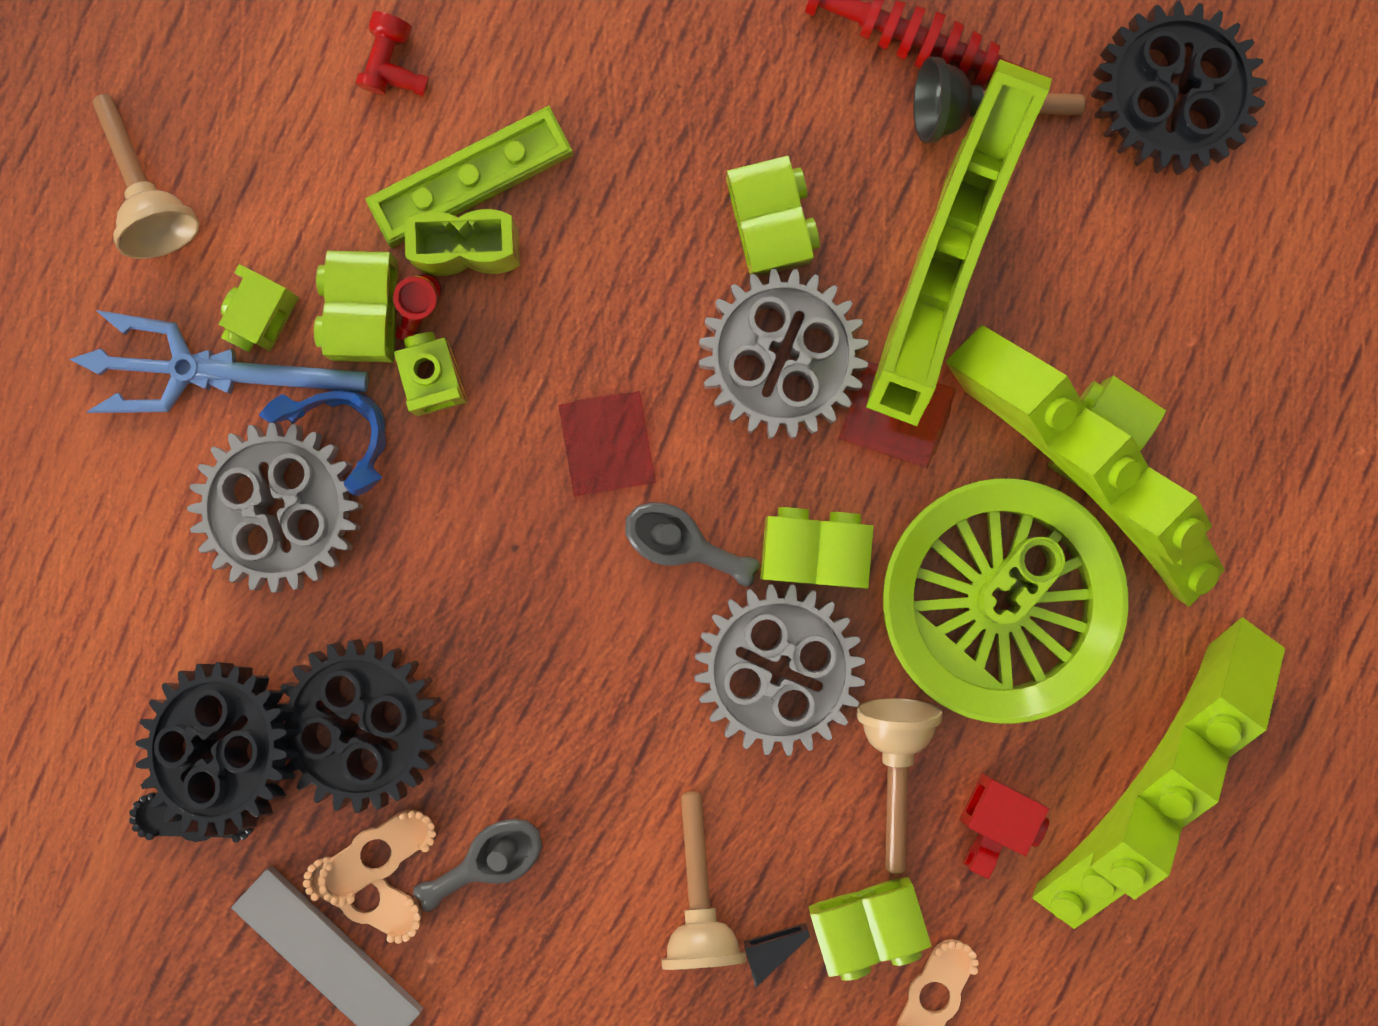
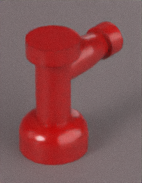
M373 11L368 27L371 34L375 36V40L364 73H358L355 84L364 90L379 95H385L388 85L400 89L412 90L414 94L424 97L429 77L420 73L416 75L403 67L390 63L395 45H402L407 42L412 26L394 15Z
M429 274L413 275L406 277L395 287L393 293L394 305L398 312L403 315L401 325H398L394 334L396 338L404 341V339L418 334L416 330L423 319L435 309L442 292L441 284L436 277Z

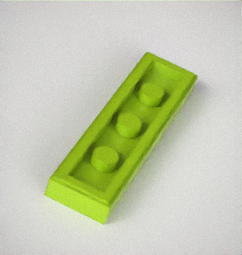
M547 106L365 198L386 242L393 248L405 242L404 220L406 218L427 211L445 212L456 216L574 156L550 106Z

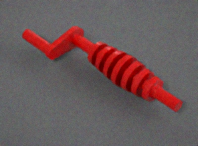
M808 0L804 12L814 17L818 7L857 22L858 26L862 27L860 36L869 40L873 29L879 31L882 35L877 46L886 51L892 37L901 40L895 56L904 61L911 45L916 46L920 50L913 66L919 69L923 61L933 53L943 58L946 64H949L950 61L957 63V68L961 69L966 75L969 69L975 70L977 72L973 83L984 86L987 79L991 80L999 60L1025 68L1003 59L1002 55L998 54L1001 46L993 41H990L986 51L978 49L982 35L974 30L967 43L959 41L964 25L956 20L953 22L947 36L941 34L940 30L946 14L936 11L929 28L920 25L926 8L917 5L910 20L901 17L906 3L897 0L891 13L881 9L885 0H873V2L867 1V3L860 0Z

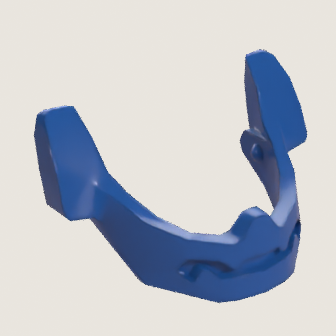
M333 390L316 394L301 402H296L288 396L281 394L271 400L259 413V416L269 423L289 420L294 424L309 410L323 403L331 407L342 404L350 405L370 422L371 438L365 456L357 462L352 473L344 481V486L352 495L359 496L372 490L381 480L382 476L374 469V464L386 447L385 416L378 404L369 396L355 391Z

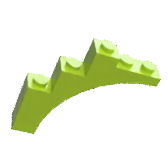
M999 60L966 137H963L945 178L935 215L917 253L905 295L889 328L866 408L915 426L918 425L935 391L950 337L981 249L1018 158L1050 90L1052 78Z
M981 325L945 361L967 394L989 408L1027 438L1059 466L1110 516L1146 557L1175 598L1190 607L1200 595L1208 593L1216 585L1219 576L1225 569L1206 535L1212 524L1199 499L1150 468L1131 435L1087 409L1067 375L984 325Z
M1243 617L1211 642L1206 649L1198 674L1183 705L1141 772L1094 830L1057 867L1037 883L1032 898L1052 912L1057 918L1075 929L1125 893L1135 900L1170 876L1182 828L1219 802L1229 758L1267 730L1285 648Z

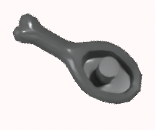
M649 502L636 506L626 517V537L631 546L649 561L664 566L698 562L731 575L740 585L745 587L753 585L755 580L754 574L761 567L759 561L750 556H736L712 545L705 539L689 514L677 506L667 503Z
M515 818L501 820L487 826L475 837L462 863L435 880L424 881L416 885L413 890V896L420 901L423 911L431 912L438 908L445 897L467 884L473 882L509 883L522 877L539 859L543 847L539 828L528 820Z

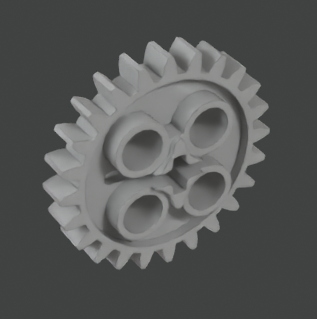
M776 268L771 269L768 284L762 285L755 274H751L749 278L750 291L746 293L739 286L733 284L730 291L734 303L730 304L721 299H717L715 302L716 309L723 316L722 319L708 317L705 319L704 325L715 333V337L700 338L699 347L713 353L712 356L699 360V368L714 370L715 374L704 382L705 389L720 387L722 392L716 398L714 405L716 408L728 403L734 406L729 418L731 423L743 415L749 417L748 433L752 434L761 422L767 424L768 439L774 438L779 426H785L789 438L795 439L798 424L803 423L806 429L811 434H814L818 431L816 417L820 415L830 424L835 422L836 415L831 406L835 404L841 408L848 409L852 402L843 392L844 389L859 391L863 385L857 378L851 375L852 372L863 371L868 367V362L855 357L856 352L868 346V340L854 339L852 335L862 326L863 321L862 319L847 321L845 315L853 303L850 300L836 306L832 300L838 287L833 285L822 294L817 291L819 276L816 274L809 280L806 286L799 284L798 269H793L788 282H781ZM762 309H774L782 316L784 325L776 332H764L755 323V315ZM801 312L804 315V320L790 350V355L797 360H787L771 396L764 397L762 389L776 357V354L769 349H779L795 313ZM815 328L826 332L831 341L830 349L824 353H814L807 349L803 340L805 332ZM742 356H754L761 362L763 366L761 377L753 381H746L738 377L734 370V364ZM795 375L806 379L811 389L810 397L800 402L787 398L782 387L785 379Z
M269 423L266 436H264L258 426L248 425V441H245L237 434L230 433L228 434V441L231 447L229 452L214 446L210 449L218 461L215 467L204 464L198 465L197 468L208 479L206 484L197 483L190 485L192 491L202 495V502L187 506V511L202 514L203 521L192 526L190 531L191 533L207 534L208 539L198 550L200 553L217 551L218 556L211 566L214 570H223L232 565L229 576L230 582L240 583L249 574L248 583L250 590H261L266 579H268L271 592H282L286 578L293 590L303 589L304 573L313 581H321L324 577L320 564L324 563L329 567L338 568L341 564L333 553L335 549H353L352 544L343 537L345 530L357 531L361 529L359 524L348 519L349 512L363 509V504L349 501L348 494L350 492L344 486L343 476L353 466L350 462L346 461L335 464L332 462L339 451V448L335 445L330 444L319 450L322 441V435L319 433L311 432L302 442L303 429L295 424H291L285 437L282 426L279 423ZM299 461L304 468L305 476L303 482L298 487L290 489L284 481V473L291 463ZM265 462L269 465V483L261 471V465ZM248 476L253 483L254 491L251 498L241 504L235 496L234 488L240 478ZM274 498L282 499L285 502V507L277 511V516L269 515L267 507L275 504ZM312 511L318 518L319 528L312 538L306 540L298 531V522L304 513ZM260 525L267 533L268 542L266 548L261 553L255 554L248 545V537L253 528ZM283 532L291 544V550L288 553L283 549Z
M767 584L765 599L759 600L756 594L751 589L746 590L748 605L741 608L735 601L729 599L727 603L732 616L727 620L720 615L713 614L712 619L720 630L717 634L702 632L701 638L712 647L710 652L695 653V659L708 664V670L702 671L694 675L696 682L710 683L711 688L700 695L699 700L701 703L716 701L718 706L712 711L709 719L711 722H715L727 717L729 722L725 728L724 736L729 738L737 731L742 730L744 732L742 745L745 749H748L755 739L759 738L762 739L765 755L771 753L775 742H781L786 755L790 756L793 751V742L798 739L802 741L809 751L813 750L811 734L818 731L825 739L831 740L832 735L827 724L831 720L845 726L848 723L845 716L840 712L842 705L858 707L859 702L848 694L849 687L865 685L864 680L851 674V668L865 663V658L850 655L849 649L856 646L860 642V638L858 636L843 637L841 632L847 627L850 620L848 617L839 618L835 621L829 618L835 607L833 602L829 601L819 609L814 607L816 601L815 591L810 590L801 602L797 600L795 585H789L784 598H778L773 584ZM761 620H773L780 629L779 641L771 648H758L751 639L752 628ZM812 641L822 642L828 653L825 664L816 670L806 669L800 662L801 649ZM739 647H743L773 662H778L782 655L788 656L786 664L793 671L820 681L822 689L815 691L785 676H781L777 683L771 682L772 674L767 668L738 657L736 650ZM748 668L758 674L759 686L750 696L736 695L730 688V678L737 670ZM789 690L801 691L806 696V709L797 717H786L779 712V699Z

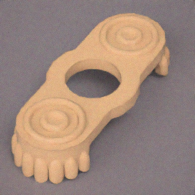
M413 809L401 811L378 827H371L360 832L353 839L350 846L336 854L323 865L320 877L318 878L320 893L332 905L339 904L344 906L346 902L349 904L353 903L355 893L374 880H382L390 876L403 860L418 850L427 852L429 846L433 845V838L436 836L434 824L427 815ZM375 839L385 841L391 848L389 860L379 868L365 866L360 859V852L363 846Z
M326 856L323 859H317L308 867V871L304 874L306 880H304L303 886L306 887V894L311 895L312 901L324 899V896L319 891L318 878L320 877L323 865L332 857ZM385 878L371 882L380 893V902L376 909L364 912L358 910L353 903L349 904L346 902L344 906L335 905L342 909L344 915L350 920L360 924L368 923L386 933L389 943L395 941V943L400 944L402 941H409L411 937L415 936L421 925L420 919L422 915L417 901L389 885Z
M954 939L944 940L937 944L922 973L918 974L910 983L908 1001L896 1026H945L947 1020L955 1015L959 1010L961 992L970 974L976 975L978 973L977 966L979 962L976 959L977 955L968 944H963L962 941ZM930 982L942 983L949 990L948 1003L938 1011L927 1010L920 1003V992Z

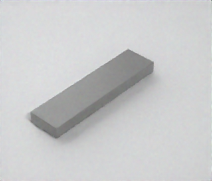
M272 865L261 874L231 907L356 1026H409L422 1012L423 1006Z

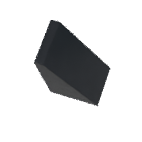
M806 923L744 941L746 956L756 987L810 937Z

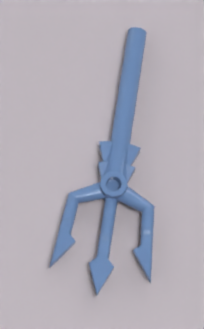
M101 310L96 311L125 335L132 329L167 334L172 353L171 360L109 356L103 349L69 359L99 375H103L109 369L167 373L171 375L161 399L125 400L120 393H116L86 413L169 412L186 386L193 383L207 390H210L212 385L231 395L235 383L367 392L369 385V374L364 371L237 362L236 353L232 349L215 355L210 350L191 355L177 323Z

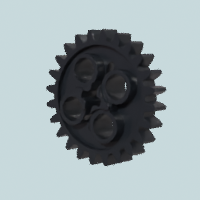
M1176 1L1170 8L1167 16L1159 4L1152 8L1148 13L1147 19L1140 13H1137L1128 23L1129 29L1121 26L1114 34L1112 39L1115 44H1107L1100 54L1107 63L1100 64L1093 73L1094 77L1106 82L1098 85L1091 93L1092 98L1106 100V104L1094 114L1095 118L1099 119L1111 118L1112 124L1104 132V137L1120 134L1123 140L1119 144L1117 152L1121 154L1130 147L1137 150L1134 161L1136 166H1139L1149 156L1153 157L1155 173L1161 172L1170 161H1172L1176 175H1181L1186 171L1190 161L1197 172L1210 165V158L1218 164L1229 156L1228 148L1236 150L1246 141L1242 133L1250 132L1258 124L1256 119L1250 114L1258 112L1265 106V101L1252 95L1267 85V80L1252 77V72L1264 63L1263 59H1247L1245 55L1255 42L1253 39L1238 43L1234 39L1241 26L1239 23L1230 26L1226 30L1220 27L1223 18V12L1220 10L1209 21L1203 19L1204 10L1201 3H1198L1189 15H1185L1181 1ZM1185 45L1191 48L1190 58L1186 65L1184 62ZM1149 50L1162 52L1166 56L1168 67L1155 64L1150 57ZM1201 61L1211 63L1217 70L1218 78L1207 76L1201 68ZM1182 73L1179 85L1172 83ZM1178 92H1180L1181 94H1185V95L1175 104V100L1177 99ZM1138 99L1150 101L1156 108L1157 117H1149L1143 114L1138 106ZM1189 110H1195L1205 117L1207 129L1198 128L1191 122ZM1172 112V132H1168L1166 130V122Z
M361 639L348 641L346 650L340 642L327 645V656L322 651L312 652L308 655L311 667L305 664L294 666L292 671L299 683L288 682L281 685L280 689L290 697V701L279 703L276 707L292 708L294 713L284 722L285 729L293 728L299 730L297 736L287 740V747L300 752V755L292 759L285 767L292 772L299 769L303 774L296 787L298 790H302L312 784L317 786L314 802L319 803L332 794L333 809L336 811L346 807L350 800L352 801L355 813L366 810L370 800L375 809L379 810L389 805V795L395 801L406 797L408 793L405 784L413 788L422 784L424 780L417 768L428 770L436 764L434 759L426 753V750L442 746L443 741L430 735L431 729L444 724L445 721L440 717L430 716L429 709L439 704L441 698L425 697L423 691L429 687L433 680L431 677L418 681L415 680L413 675L419 666L417 660L403 666L399 665L402 656L400 648L390 650L383 657L382 641L370 642L366 651ZM343 677H348L355 686L356 694L352 702L345 700L340 693L339 686ZM323 701L324 705L335 713H327L319 707V702ZM388 701L398 706L401 712V722L398 727L391 726L384 717V708ZM355 716L361 717L359 720V724H357L355 721L349 718ZM320 723L324 724L331 733L332 741L329 748L321 745L317 739L316 731ZM358 726L366 731L360 735L356 733ZM383 738H390L397 742V750H394ZM364 748L370 750L377 759L375 773L368 772L361 763L360 756Z
M234 663L196 664L195 671L178 672L179 683H163L161 685L166 699H150L149 705L156 713L154 719L140 720V724L149 730L150 733L149 738L136 741V746L147 750V757L138 761L136 768L149 769L150 776L143 781L141 788H156L158 792L150 805L152 808L168 806L164 817L165 822L181 821V832L199 831L200 837L218 834L219 836L237 834L238 829L254 828L257 826L256 817L271 816L273 810L268 800L285 799L287 795L278 783L280 780L295 778V774L285 767L286 759H294L300 755V752L287 747V740L297 736L299 730L293 728L285 729L284 721L294 711L292 708L276 707L284 693L282 690H266L270 679L268 676L253 675L252 667H234ZM220 703L222 705L223 711L221 719L219 718L218 713ZM184 739H185V741H186V750H185V753H184V751H183V742H184ZM249 743L252 746L251 760H249L247 753ZM213 779H214V781H215V788H216L214 794H213V792H212V786H211Z

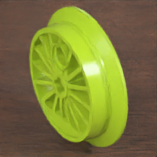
M990 479L967 484L946 493L924 508L912 520L901 535L889 560L883 589V612L889 640L898 660L911 679L928 696L953 712L983 722L1016 724L1042 719L1066 709L1085 696L1101 680L1115 659L1123 640L1128 617V587L1123 564L1113 541L1099 521L1085 507L1066 494L1040 483L1020 479ZM1000 512L1020 516L1008 554L1004 559ZM986 513L990 565L966 520L971 516ZM1033 521L1050 531L1046 537L1027 538ZM955 525L979 574L938 539L952 526ZM1059 541L1064 544L1072 558L1065 561L1063 550L1058 544ZM1033 546L1040 548L1046 557V566L1038 575L1031 574L1024 563L1025 554ZM930 548L933 549L970 581L972 585L920 568ZM1078 568L1083 589L1046 592L1058 577ZM916 578L968 594V597L914 601ZM994 590L1009 591L1005 598L1010 605L1008 610L993 609L997 603L995 597L992 596ZM1084 600L1081 621L1034 606L1036 603ZM969 608L936 626L918 612ZM1033 616L1078 631L1070 649L1067 651L1031 620L1030 617ZM973 621L955 643L945 635ZM1021 627L1060 659L1046 673L1043 672ZM982 631L974 658L972 659L964 651ZM1009 634L1032 678L1031 681L1013 686ZM995 637L999 681L984 669Z

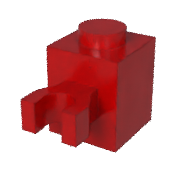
M982 773L959 818L968 828L979 833L968 850L963 863L969 866V870L989 880L1003 846L1026 857L1031 846L1038 847L1047 833L1049 819L1046 818V815L1050 808Z

